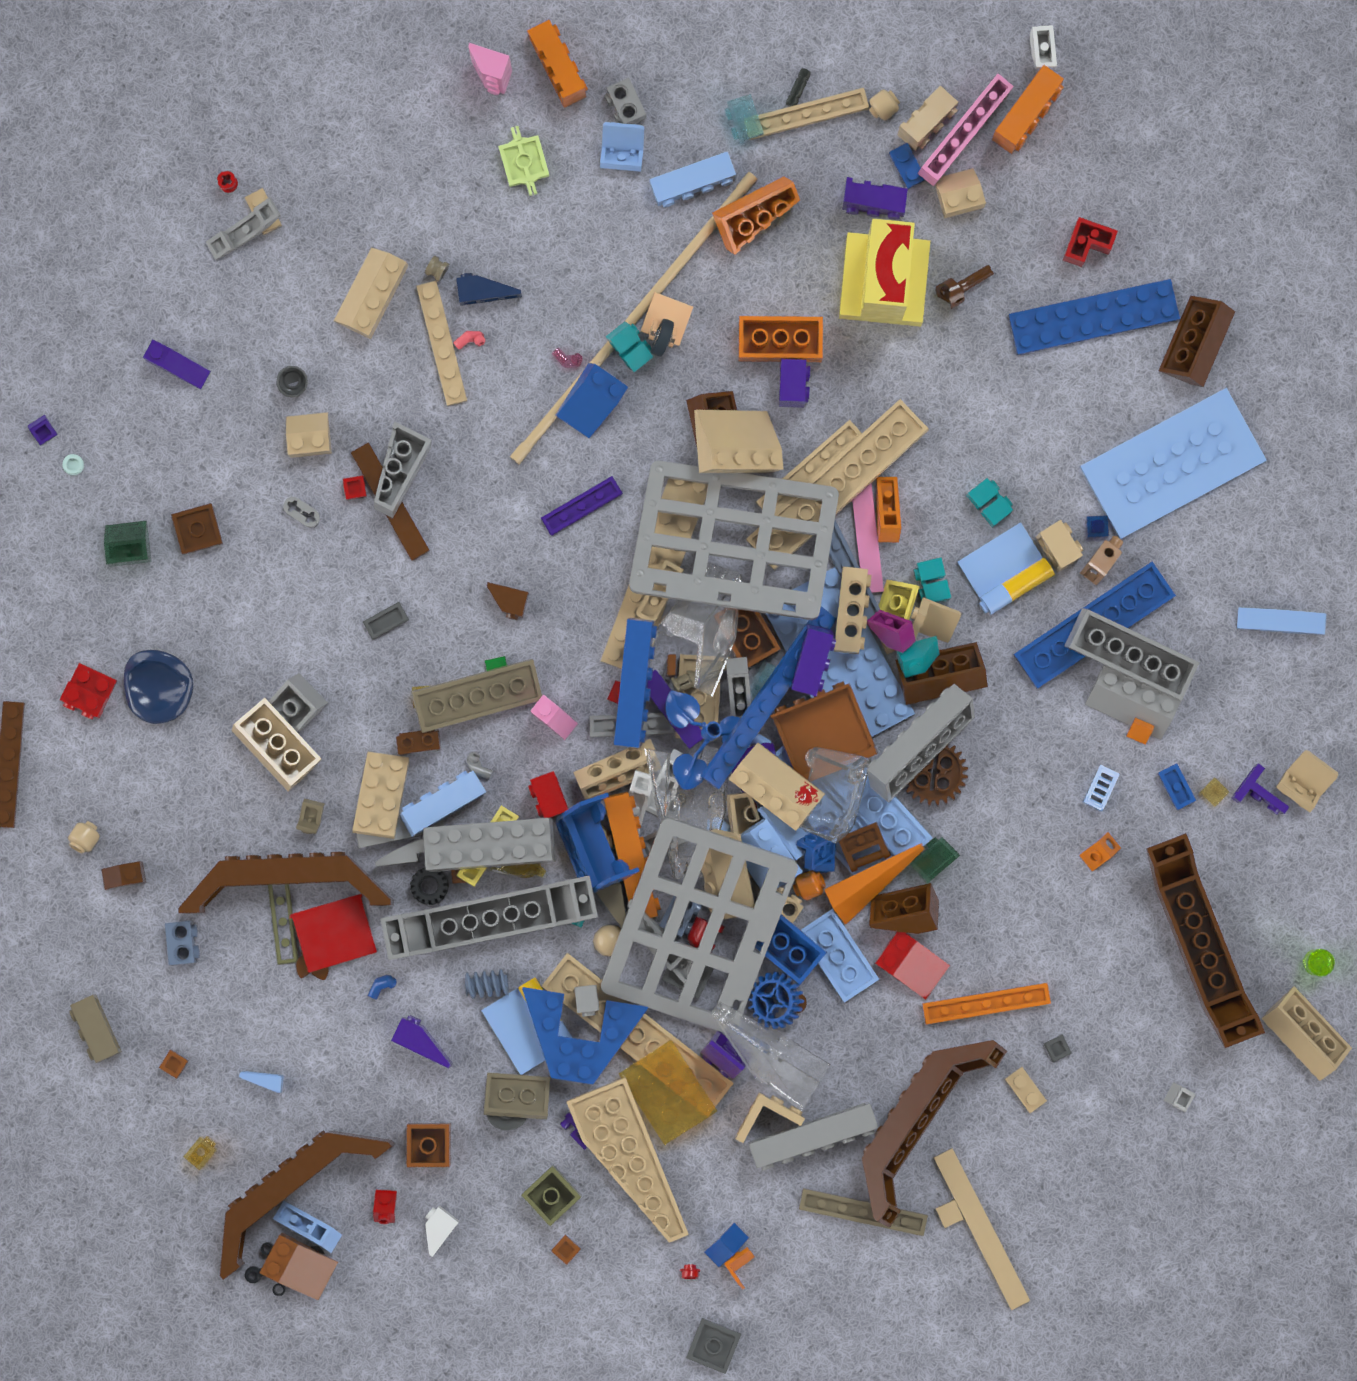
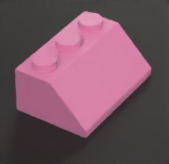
M469 43L468 48L472 63L484 87L488 89L487 92L494 95H499V93L505 94L512 74L509 55Z

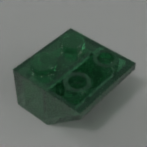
M147 520L105 525L104 550L106 565L115 567L152 562Z

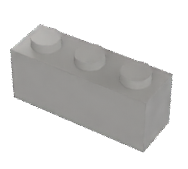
M747 657L726 659L731 716L740 718L751 704Z

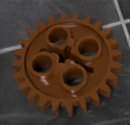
M947 745L938 754L937 772L940 774H936L933 791L930 790L931 773L928 771L933 770L934 758L929 765H926L906 785L909 786L906 793H914L913 800L920 797V804L927 800L928 807L931 806L932 801H935L936 806L939 807L941 800L947 805V798L954 801V793L961 795L959 787L965 788L966 786L962 780L968 779V776L963 774V772L968 771V767L962 766L966 759H959L962 752L955 753V745L951 748H948ZM948 759L951 761L952 766L945 769L941 767L940 762ZM918 777H926L928 783L925 786L918 785L916 782ZM939 780H946L949 786L946 789H940L937 786V782Z

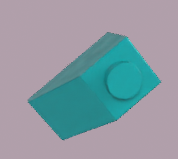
M937 636L918 640L903 653L897 651L898 663L905 678L926 672L938 657Z

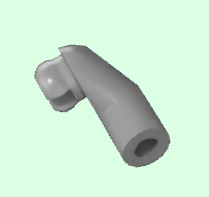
M471 752L467 756L466 761L470 772L474 771L476 776L489 780L492 770L482 767L479 760L480 755L477 752Z

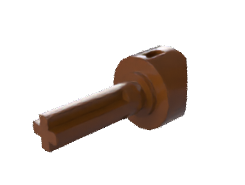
M986 265L959 282L949 278L935 287L937 297L949 303L951 309L965 301L963 293L994 275V272L989 265Z

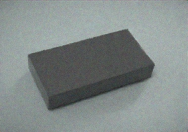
M397 602L363 621V624L372 640L409 621V618L400 602Z

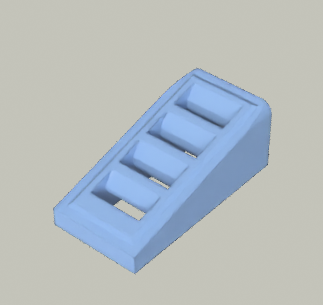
M1100 765L1082 803L1102 812L1119 773ZM1103 772L1113 777L1112 780L1110 781L1100 776L1101 773ZM1098 780L1108 784L1109 787L1106 788L1097 784ZM1095 787L1106 792L1103 796L1095 792ZM1091 795L1102 799L1101 803L1091 799Z
M242 1071L239 1074V1077L274 1092L282 1093L283 1075Z

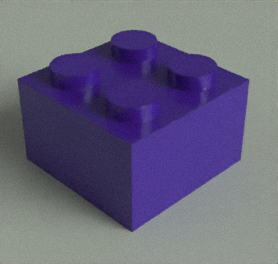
M781 359L779 407L804 408L805 402L808 403L810 387H806V382H809L810 366H806V360Z

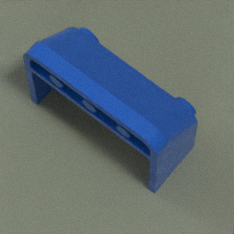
M608 792L581 801L556 818L557 829L577 878L590 876L593 893L621 882L640 871L638 867L629 870L626 862L621 859L615 860L600 822L604 819L606 813L601 801L609 797Z

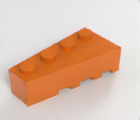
M547 20L527 30L528 37L563 107L565 108L586 98L588 88L584 80L580 79L577 73L579 70L574 60L571 61L568 56L570 52L565 42L561 43L558 37L561 34L556 24L552 25L550 20Z
M783 176L712 212L726 249L736 255L741 247L754 240V236L763 229H767L773 220L786 213L800 201L794 182Z

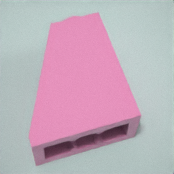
M545 695L539 699L530 711L532 715L564 740L578 725L575 720Z

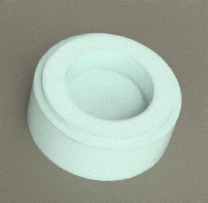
M70 454L64 458L62 466L67 474L75 476L83 471L84 462L80 456Z

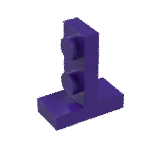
M1259 763L1255 764L1231 798L1239 803L1250 791L1252 792L1250 796L1258 802L1263 800L1267 803V809L1276 815L1278 813L1285 814L1289 806L1256 783V780L1265 768Z

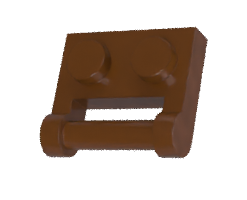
M877 821L837 838L851 872H855L859 867L883 857L885 859L891 857ZM879 844L881 850L854 860L853 854Z

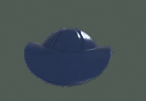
M143 650L133 654L124 668V689L127 705L135 716L147 723L161 724L178 718L188 707L193 694V678L189 668L182 660L164 651Z

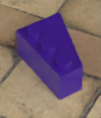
M846 178L842 210H846L847 214L858 215L859 212H865L869 217H879V214L888 215L887 218L893 220L904 217L907 188L882 184V186L871 185V181L866 180L864 184L852 182L853 178Z
M807 624V633L802 643V651L797 662L791 688L795 691L817 696L818 691L822 692L825 680L821 678L823 671H828L830 659H827L829 651L834 650L836 639L833 638L832 630Z

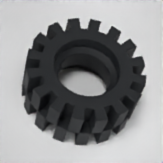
M424 867L416 871L410 881V890L413 897L423 904H437L448 893L449 883L442 871L430 872ZM430 877L437 881L438 887L433 894L423 892L421 884L424 879Z

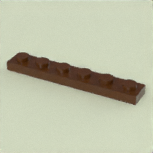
M3 701L0 732V827L15 828L25 710L24 702Z

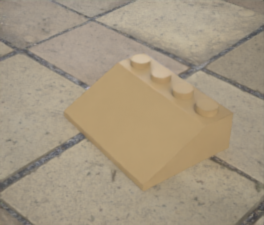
M694 410L699 473H773L783 470L782 448L767 411Z

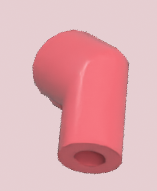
M466 331L453 343L461 350L469 342L482 346L486 340L484 334L480 331Z

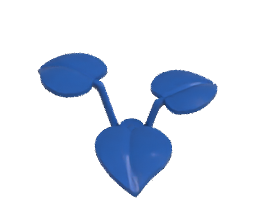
M672 690L667 696L665 705L666 715L671 724L678 728H684L688 723L702 727L701 736L704 742L694 756L682 754L673 763V774L679 786L683 790H690L704 780L701 775L706 769L707 764L705 761L697 759L699 754L709 741H713L719 736H722V743H724L740 720V717L728 716L721 720L720 724L715 721L708 724L705 722H695L693 720L700 713L698 701L689 694Z

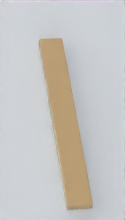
M953 1148L933 1157L1010 1309L1013 1310L1029 1302L1030 1299Z

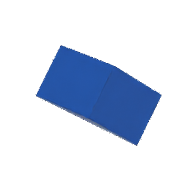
M733 1223L704 1253L720 1267L740 1249L749 1237Z

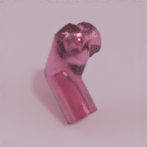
M559 347L552 352L553 357L564 368L579 367L583 360L581 354L566 355Z

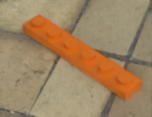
M1048 983L927 1002L922 1003L925 1024H932L1051 1004Z

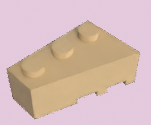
M941 86L923 102L924 104L918 110L911 114L912 117L906 123L903 122L899 126L897 135L904 142L908 143L914 151H917L919 147L924 149L930 142L929 136L933 132L937 134L944 127L942 122L947 117L951 119L958 112L956 107L959 102Z

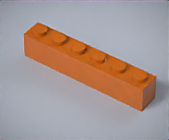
M623 792L604 799L618 859L626 862L629 870L637 867L640 870L623 880L628 901H630L634 896L648 857L643 855L642 849H646L644 837H639L637 830L641 828L639 816L634 817L633 808H636L634 796H629L628 792ZM653 892L645 909V913L650 918L658 916L657 911L661 910L658 897L654 898Z

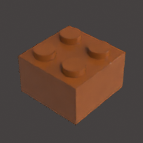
M408 1123L407 1167H450L451 1123Z

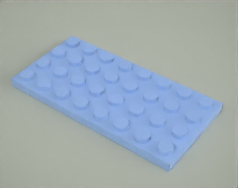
M836 567L826 571L821 606L837 619L841 577ZM809 581L793 590L807 592ZM784 604L782 610L795 611L796 606ZM854 605L847 608V613L850 616L858 614ZM765 613L787 652L808 620ZM837 620L830 628L833 631L834 639L836 636ZM866 624V629H862L861 637H865L864 650L860 649L859 654L829 651L827 659H830V665L827 672L823 671L821 679L825 680L823 686L825 692L833 690L832 685L844 681L845 685L850 683L873 737L915 713L910 704L906 705L903 691ZM849 626L845 629V634L848 637H854L857 634V630L853 626Z

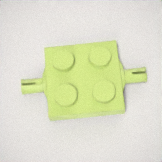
M515 126L517 134L514 127L510 128L514 140L508 144L498 146L509 186L527 185L529 196H533L531 187L534 195L537 194L534 182L538 179L549 177V171L539 136L521 137L519 126Z

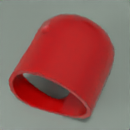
M696 916L687 936L690 946L698 948L707 925V920ZM721 925L718 932L722 933L725 926Z

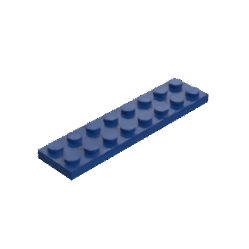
M1171 279L1008 315L1017 355L1180 320Z
M1152 561L1083 608L1129 628L1176 595ZM1081 609L1013 654L1036 689L1086 657L1065 647Z

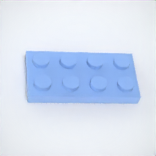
M833 909L801 929L802 932L827 952L818 964L844 1003L879 980Z

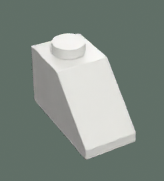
M1053 25L1032 27L1029 35L1031 54L1036 69L1042 68L1043 65H1046L1048 68L1057 67Z
M441 1206L437 1209L433 1207L426 1215L428 1219L425 1224L428 1250L432 1257L459 1223L458 1219Z

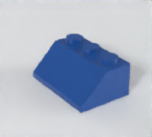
M781 914L765 956L800 985L827 952ZM757 941L755 948L761 951L764 942Z

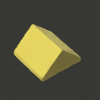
M886 580L884 592L879 603L880 610L909 620L920 586Z

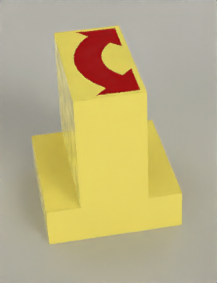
M872 219L869 234L847 233L839 319L922 326L931 240L913 239L915 223Z

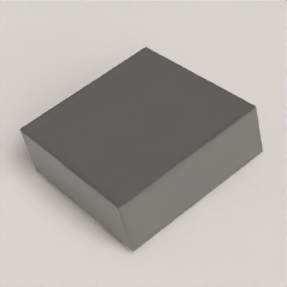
M1063 1034L1043 1043L1053 1063L1072 1054Z

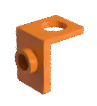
M1107 832L1079 856L1091 871H1094L1112 858L1121 847L1110 833ZM1106 840L1111 842L1113 849L1108 847Z
M748 1247L741 1252H736L730 1260L724 1263L742 1290L745 1287L735 1271L755 1258Z

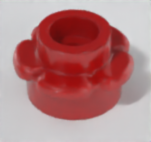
M686 1264L684 1269H680V1272L682 1273V1279H698L701 1270L696 1269L694 1264Z

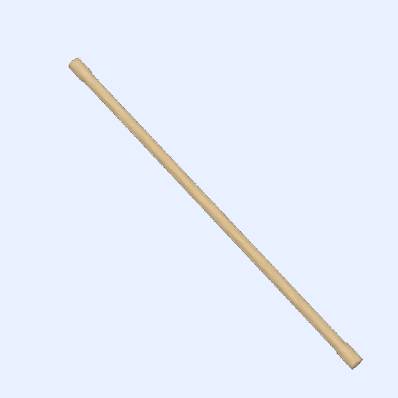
M748 172L720 208L740 199L758 179L751 172ZM713 216L627 317L625 322L635 325L648 310L654 292L661 294L716 229L717 225ZM607 341L590 363L596 364L599 367L614 350L609 341ZM580 375L524 442L511 454L510 458L515 460L517 464L524 460L536 442L557 419L555 414Z

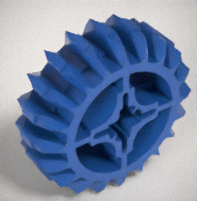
M774 972L773 975L766 973L765 977H758L759 982L754 983L755 989H752L750 993L753 997L748 998V1001L753 1003L748 1009L755 1010L752 1016H759L757 1022L759 1024L764 1022V1027L766 1028L770 1026L773 1029H778L779 1026L785 1028L786 1023L788 1025L793 1024V1019L799 1018L797 1012L803 1010L802 1007L798 1006L799 1003H804L803 999H799V995H802L803 992L796 990L799 984H792L794 980L791 977L787 979L786 973L781 975L779 972ZM777 983L771 993L764 992L770 984ZM785 990L788 993L789 1000L785 997ZM770 997H777L776 999H778L779 1004H775L773 998ZM762 1001H764V1002L766 1003V1006H767L766 1010H765V1008H764V1006H763ZM780 1008H788L784 1015L779 1018L775 1017Z

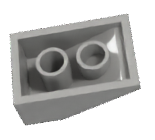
M300 673L289 678L268 701L297 733L311 722L328 703Z

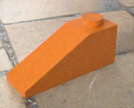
M877 477L876 510L878 542L899 543L901 516L897 477Z

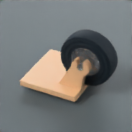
M654 292L640 332L648 334L649 339L653 341L651 347L652 354L661 357L667 346L672 348L674 344L680 345L693 306Z

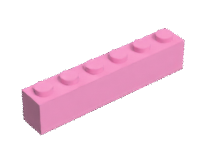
M997 74L921 167L918 174L934 186L1014 86Z

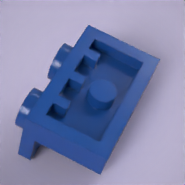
M818 828L797 840L796 845L806 849L804 868L813 870L835 857L836 833L830 832L827 828Z

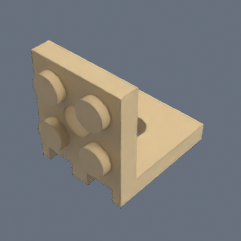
M759 1092L735 1139L744 1143L763 1106L800 1126L805 1119L802 1116L803 1112L792 1105L790 1108L783 1105L784 1101L774 1095L769 1098Z

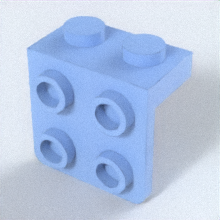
M615 122L603 123L600 168L641 172L644 126Z

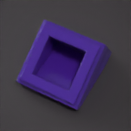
M45 414L27 425L40 446L58 435Z

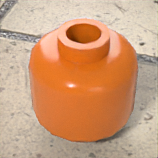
M814 870L799 874L795 879L796 884L793 885L795 894L807 901L821 896L824 888H826L822 874Z

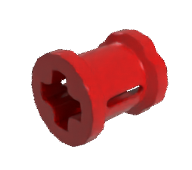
M225 171L218 175L217 180L221 190L231 193L237 189L238 181L232 172ZM230 179L232 183L225 185L223 181Z

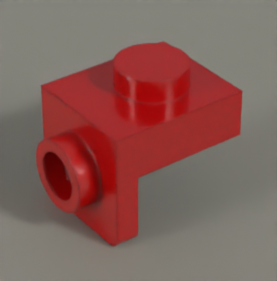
M376 1189L373 1208L374 1222L380 1224L395 1223L397 1191Z

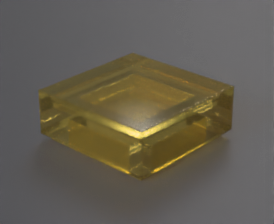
M1214 777L1199 793L1216 807L1229 791Z

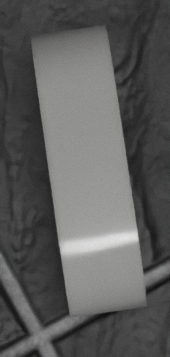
M289 497L285 500L283 508L289 516L309 528L319 524L320 515L314 508L296 497ZM295 501L298 502L296 506L301 509L300 513L296 510L290 512L288 504ZM304 512L309 515L315 513V522L310 521L306 523L307 518L302 514Z

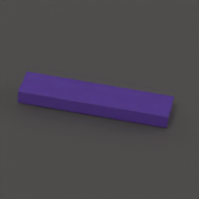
M613 476L544 515L541 517V520L550 535L553 536L621 496L623 493Z
M654 670L652 680H648L647 688L651 689V699L668 720L665 705L667 696L672 690L658 671ZM688 723L686 727L678 728L671 724L689 749L703 740L699 726Z

